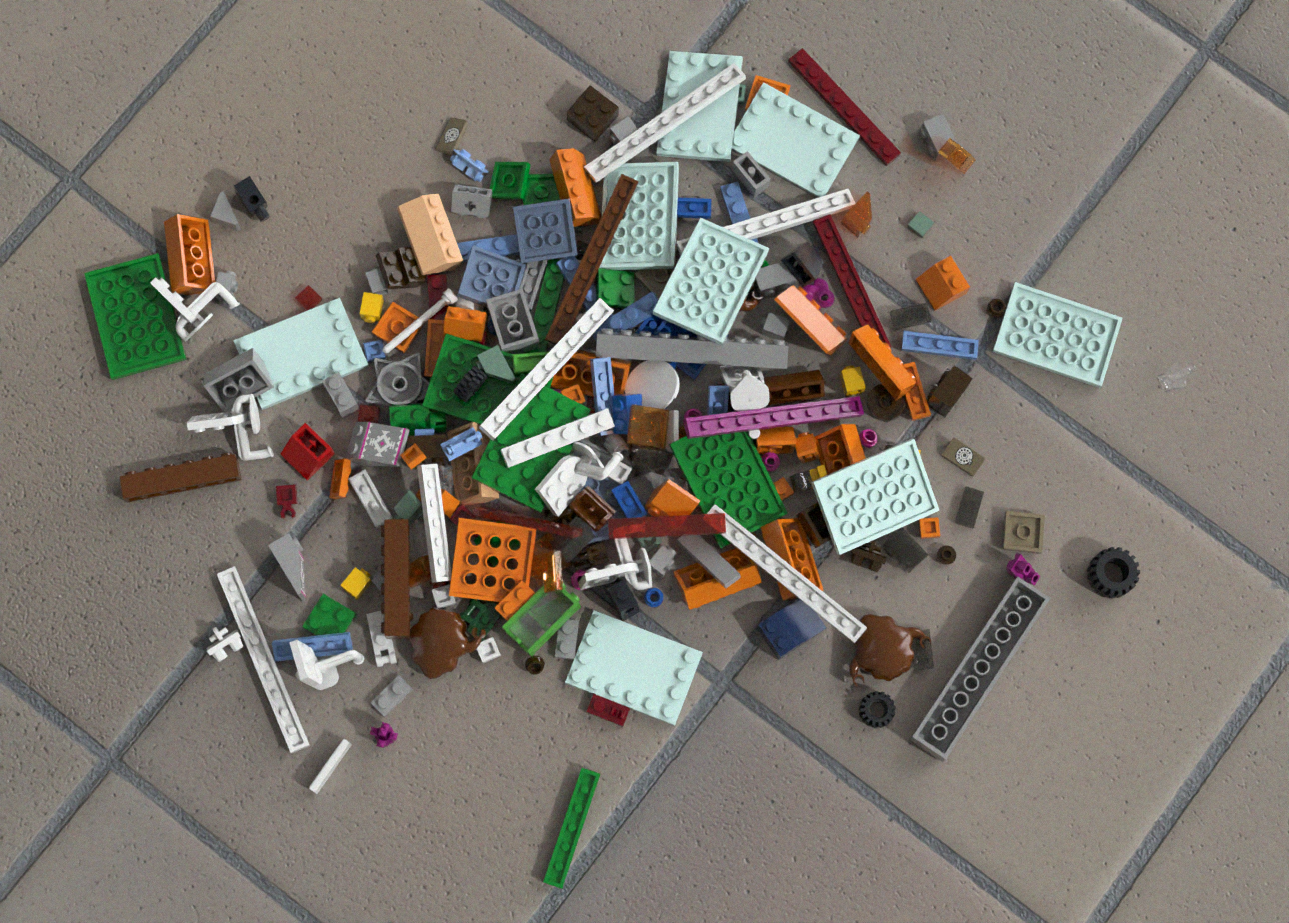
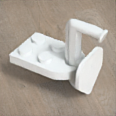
M155 277L150 282L181 313L175 328L177 334L185 342L213 316L210 313L203 319L198 312L217 294L229 304V309L240 305L218 282L212 283L188 307L182 303L184 299L176 291L172 293L168 289L170 285L163 278L158 280ZM189 321L196 327L190 334L183 328Z
M720 366V374L725 386L729 387L731 406L735 411L761 409L768 405L769 389L764 384V376L760 367ZM760 430L749 431V436L753 439L758 438L760 435Z
M253 394L239 396L233 404L232 411L192 416L187 422L188 430H193L195 433L203 432L205 428L213 427V430L224 429V426L234 424L238 454L242 460L274 457L273 451L269 446L264 450L250 452L246 425L252 424L254 434H258L260 431L259 412ZM250 403V412L243 411L242 404Z
M575 442L570 454L559 460L535 490L552 514L559 517L584 487L587 477L596 480L606 479L623 459V455L619 452H614L612 454L613 457L604 467L589 446Z
M645 522L619 527L614 530L613 538L621 565L610 564L602 570H597V568L587 570L578 582L580 590L626 579L637 590L652 588L651 565L645 548L639 549L636 553V561H633L626 535L641 532L644 534ZM639 572L641 578L643 579V581L638 582L636 577V574H638Z
M298 640L289 642L298 670L295 673L296 678L318 690L327 689L338 682L337 665L351 660L357 665L364 662V656L356 650H349L336 656L316 657L312 648Z

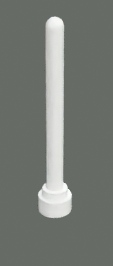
M449 288L444 291L443 296H441L442 299L383 347V352L389 353L445 305H453L458 300L457 296Z

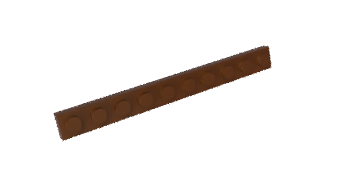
M621 174L545 341L556 345L572 328L639 181Z

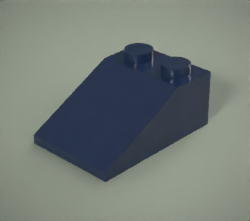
M799 599L758 624L757 629L777 659L780 660L827 629L818 614Z

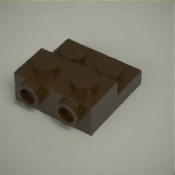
M402 247L395 251L379 252L376 254L387 290L415 288L425 282L426 275H421L411 247Z

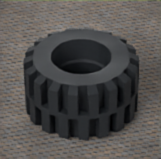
M1110 547L1102 550L1089 563L1090 566L1087 569V572H1089L1087 579H1091L1089 585L1096 588L1094 590L1096 593L1101 592L1102 597L1109 596L1111 599L1122 597L1132 590L1139 581L1138 575L1140 570H1137L1139 563L1134 562L1136 557L1134 555L1129 556V551L1125 550L1123 552L1120 547L1116 549ZM1106 563H1113L1120 567L1123 573L1121 582L1115 583L1106 577L1104 573Z

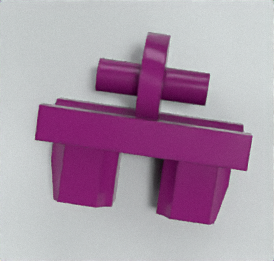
M1016 553L1015 559L1007 564V573L1015 579L1019 577L1025 582L1035 585L1040 578V575L1035 572L1031 564L1019 553Z

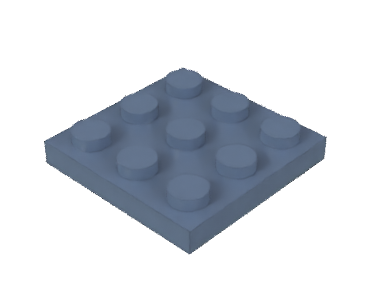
M570 199L513 207L521 263L578 255Z
M472 246L457 297L488 308L486 299L519 290L526 264Z

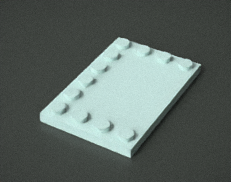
M670 51L662 112L733 63L742 71L743 57ZM740 83L658 140L657 156L730 162Z
M763 82L734 131L732 150L740 155L748 151L760 166L819 198L826 196L860 135Z
M678 162L624 163L604 177L602 215L621 174L639 182L600 268L611 270L675 269Z
M700 218L653 310V315L723 345L769 252V248Z
M1015 282L992 352L1101 388L1123 318Z
M340 298L233 340L239 355L251 348L255 349L264 361L273 382L274 388L257 396L262 410L322 386L323 380L337 372L344 377L369 367Z
M909 439L811 482L838 555L939 511L915 439Z
M594 610L565 684L591 694L599 695L675 726L703 652Z

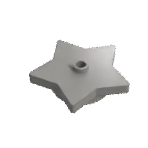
M419 353L399 362L374 359L377 382L365 400L367 404L389 407L416 404L425 399L430 383L422 376ZM399 384L404 385L403 388L397 389Z

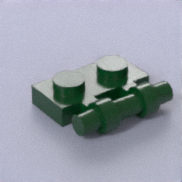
M470 599L469 605L464 612L460 613V617L465 623L470 624L466 630L469 634L472 635L473 628L478 629L477 636H480L482 629L486 631L485 637L481 640L482 642L497 623L501 614L494 609L497 604L493 601H486L483 605L479 599ZM475 608H477L480 611L477 614V616L473 619L470 617V615L473 613Z

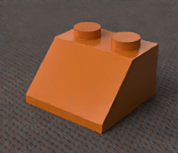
M951 256L934 264L916 278V282L934 311L967 294L970 288Z
M448 306L443 336L447 333L466 340L481 342L488 315L486 312Z
M784 426L761 429L759 437L754 439V445L759 455L769 452L775 454L793 453L796 446L794 428Z
M668 479L653 490L644 508L648 510L650 515L664 521L666 526L676 529L684 523L700 500Z

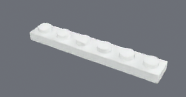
M605 409L503 448L500 451L507 468L615 427L609 410Z
M419 465L417 470L432 583L450 581L451 565L438 465Z

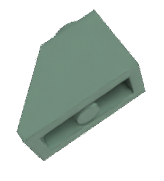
M498 345L477 355L478 361L476 365L487 376L510 384L515 383V377Z
M411 490L407 491L393 508L396 513L394 515L395 519H408L409 525L423 514L422 503Z

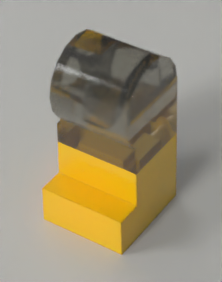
M821 465L815 469L790 476L793 491L800 492L813 489L811 482L827 475L825 466Z

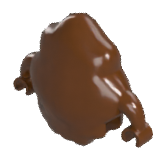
M431 608L428 612L421 614L419 622L410 628V639L408 640L414 648L411 658L420 667L424 676L429 679H437L444 673L452 672L456 669L458 658L466 653L475 651L480 645L482 638L485 637L486 631L482 629L480 636H477L478 629L473 628L472 636L474 640L469 642V638L465 634L466 623L461 619L459 613ZM410 613V622H411V621L413 620V618H414V616H413L412 613Z
M864 615L859 621L867 629L854 644L857 650L849 666L853 685L858 687L855 682L858 678L864 683V677L858 674L860 668L871 672L875 679L891 681L910 670L911 662L914 659V652L911 649L913 638L920 639V647L922 649H925L922 642L926 640L931 645V639L918 628L897 626L890 616Z

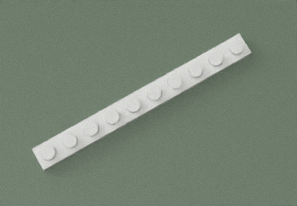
M733 63L584 166L585 170L597 183L746 79L745 74Z
M845 189L723 228L752 240L822 218L829 214L832 215L854 208L856 203L849 189ZM690 238L676 242L680 256Z
M599 298L479 426V429L493 441L614 310Z
M714 505L703 518L704 522L854 644L867 629L865 625L717 505Z
M234 566L218 573L217 576L290 753L292 754L310 746L236 567Z

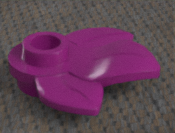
M817 278L814 281V285L809 284L802 287L808 293L806 297L810 301L814 299L820 305L819 310L833 305L835 297L829 290L828 283L825 280ZM828 296V299L823 301L822 297Z

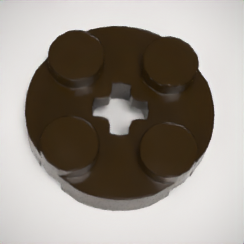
M879 384L870 391L867 408L876 419L890 422L902 414L905 408V396L903 395L896 401L886 388ZM881 399H890V406L882 405L883 401Z

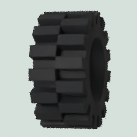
M476 366L472 367L465 374L464 378L460 380V383L457 384L453 393L464 402H467L483 385L487 375Z
M871 692L860 703L859 715L862 717V721L866 722L869 727H884L895 716L896 706H894V700L890 699V695L884 694L885 692ZM879 702L884 706L885 712L883 716L875 717L871 714L870 706L872 703Z

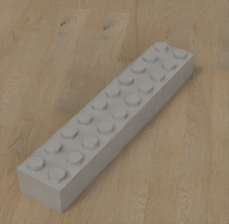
M1019 577L1013 580L910 737V741L941 762L946 760L1049 602L1050 598Z

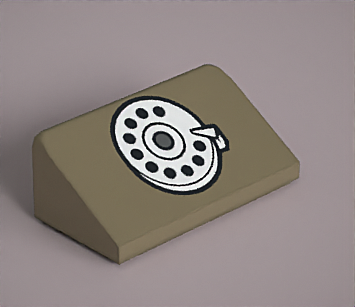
M450 118L436 147V151L452 157L455 154L454 149H457L468 126L467 121Z
M953 437L942 454L943 457L971 476L975 475L985 460V457Z

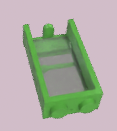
M551 577L502 626L503 630L530 657L534 656L550 637L581 608L580 599L573 592L569 594L565 590L566 585L559 579L555 580Z

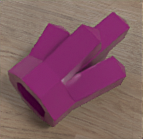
M382 722L381 727H371L370 734L377 740L376 746L381 748L394 743L398 736V733L394 732L390 724Z

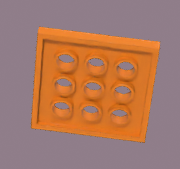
M458 518L448 596L500 602L511 591V589H507L504 586V581L507 578L514 580V586L520 580L529 586L537 528ZM474 534H478L481 537V542L478 545H472L470 542V538ZM495 536L501 541L497 548H493L490 545V539ZM512 539H517L520 543L517 550H511L509 547V542ZM473 553L477 554L479 558L475 565H471L468 562V556ZM490 556H495L498 559V564L495 567H489L487 564ZM514 558L517 561V567L510 570L507 568L506 563L509 559ZM468 573H474L476 576V581L473 584H467L465 581ZM492 575L495 578V584L490 587L486 586L485 578Z

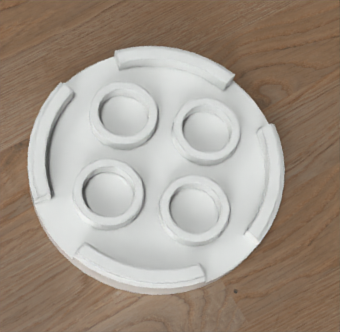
M647 360L639 364L629 375L625 394H642L643 414H659L665 411V408L677 397L680 385L678 374L665 361Z

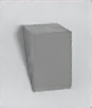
M224 191L220 192L210 215L213 223L240 231L241 228Z

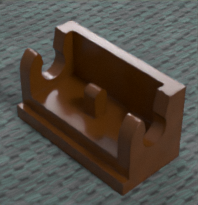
M589 486L582 490L569 505L596 533L609 523L616 513Z

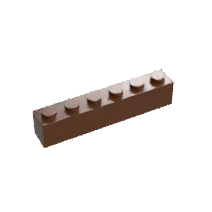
M820 370L764 377V384L769 389L768 405L825 397L824 379ZM723 383L710 386H725V384ZM730 392L728 395V411L734 410L731 406Z
M223 453L221 457L216 458L207 456L203 457L201 461L196 462L194 460L183 461L180 465L166 464L160 469L154 467L146 468L144 472L139 473L130 471L126 472L124 476H120L123 499L127 503L242 480L236 454Z
M408 519L384 520V525H381V537H384V545H381V556H384V564H381V576H384V583H381V595H384V603H381V614H385V622H381V634H385L386 639H410Z

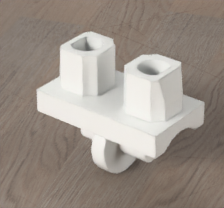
M214 627L213 631L215 634L209 637L211 642L219 640L206 649L209 655H213L220 662L227 657L223 649L226 645L229 644L234 652L243 647L240 633L236 629L223 637V635L228 633L227 628L225 627L219 631L217 627Z

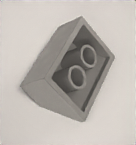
M254 348L204 374L203 386L223 412L232 410L235 400L241 395L253 394L255 398L274 388L264 361Z

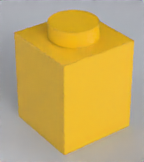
M363 293L360 309L361 319L367 323L380 321L384 303L383 295Z
M854 365L843 368L839 376L845 397L863 393L866 387L860 366L854 367Z
M355 567L340 586L358 600L371 585L372 581L369 578L371 575L363 568L358 570Z

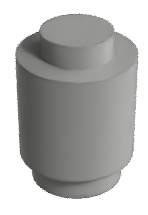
M613 433L605 438L604 447L611 455L614 452H619L623 455L622 460L629 456V446L619 434Z

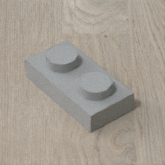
M568 619L558 629L555 658L574 660L579 620Z
M398 675L370 703L386 717L413 689Z

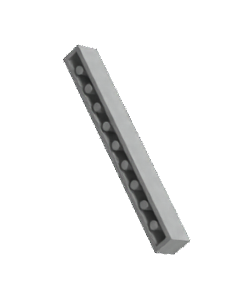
M602 329L597 333L596 357L787 369L789 346L784 340L775 339L773 342H765L766 339L762 338L746 341L744 337H735V340H729L726 337L723 345H720L700 335L689 337V334L679 333L678 336H670V333L667 332L651 335L649 331H640V334H635L631 330H621L619 333L613 332V329Z

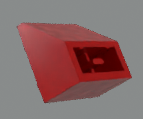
M304 423L290 437L280 455L308 481L335 453L309 425Z

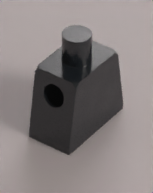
M250 176L234 185L236 195L251 217L256 215L260 222L270 217L266 210L268 207L267 202Z
M809 242L802 244L781 259L802 287L807 286L818 278L824 263L818 254V248Z
M624 579L605 589L622 621L640 612L638 602Z

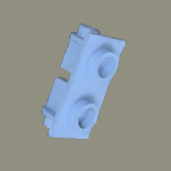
M454 149L457 155L454 154L450 158L452 165L461 171H464L466 166L469 167L465 174L474 181L480 182L484 177L482 173L489 172L485 169L486 165L479 160L474 161L471 159V154L466 150Z
M473 427L440 445L447 459L451 461L482 445L480 440L482 435L480 431L476 432Z

